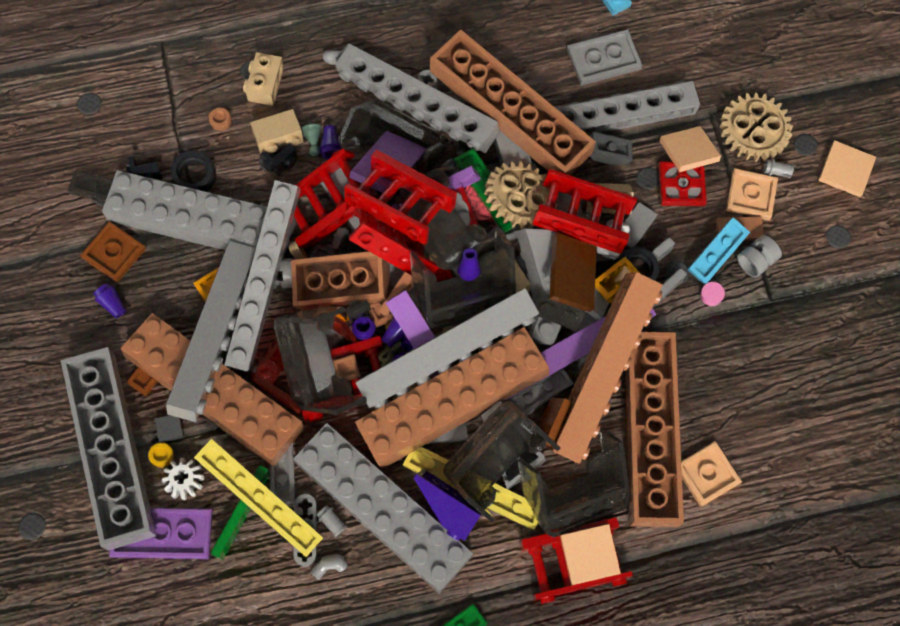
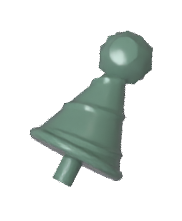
M308 122V125L303 126L301 131L311 145L309 149L310 155L316 157L320 154V147L317 145L322 126Z

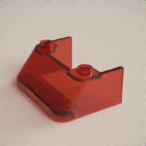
M309 305L299 310L249 373V378L256 387L297 414L302 410L288 394L273 384L279 377L280 372L315 328L322 323L353 343L357 340L345 321L317 305Z

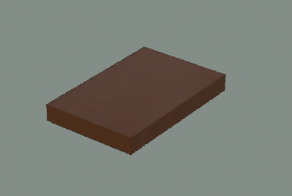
M556 233L552 237L549 299L591 312L594 310L596 246Z

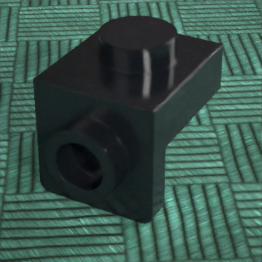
M290 144L274 158L265 151L260 154L263 161L261 163L262 166L269 173L274 172L278 176L286 169H291L298 159L295 148Z
M128 156L129 163L126 164L127 173L155 180H163L162 171L157 162L137 165L134 156Z

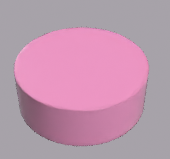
M708 282L700 292L701 300L709 306L718 305L725 296L724 288L717 282Z

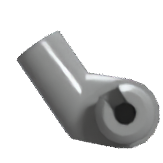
M349 43L341 51H325L323 60L328 64L335 65L349 46Z
M326 555L322 557L310 573L320 580L329 569L343 572L347 568L348 563L342 555Z

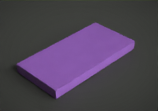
M386 131L351 170L349 178L362 183L372 172L371 155L376 149L414 169L425 155L427 148ZM379 177L371 188L383 193L392 182L384 177Z
M150 508L157 536L109 551V557L210 559L213 509Z

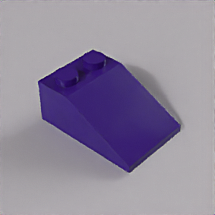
M423 468L416 474L414 480L441 525L447 529L446 533L455 540L459 541L461 538L465 541L485 507Z

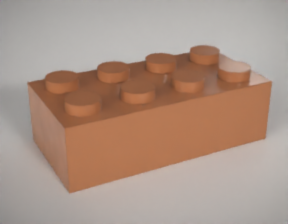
M371 252L291 260L293 307L301 310L327 308L328 306L339 307L385 302L391 293L390 264Z

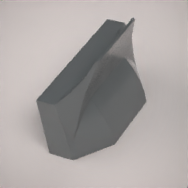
M593 131L590 134V137L596 141L593 153L590 156L594 162L614 166L629 164L633 161L631 140L598 131Z

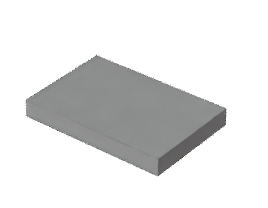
M628 29L567 45V52L580 86L642 69V63Z

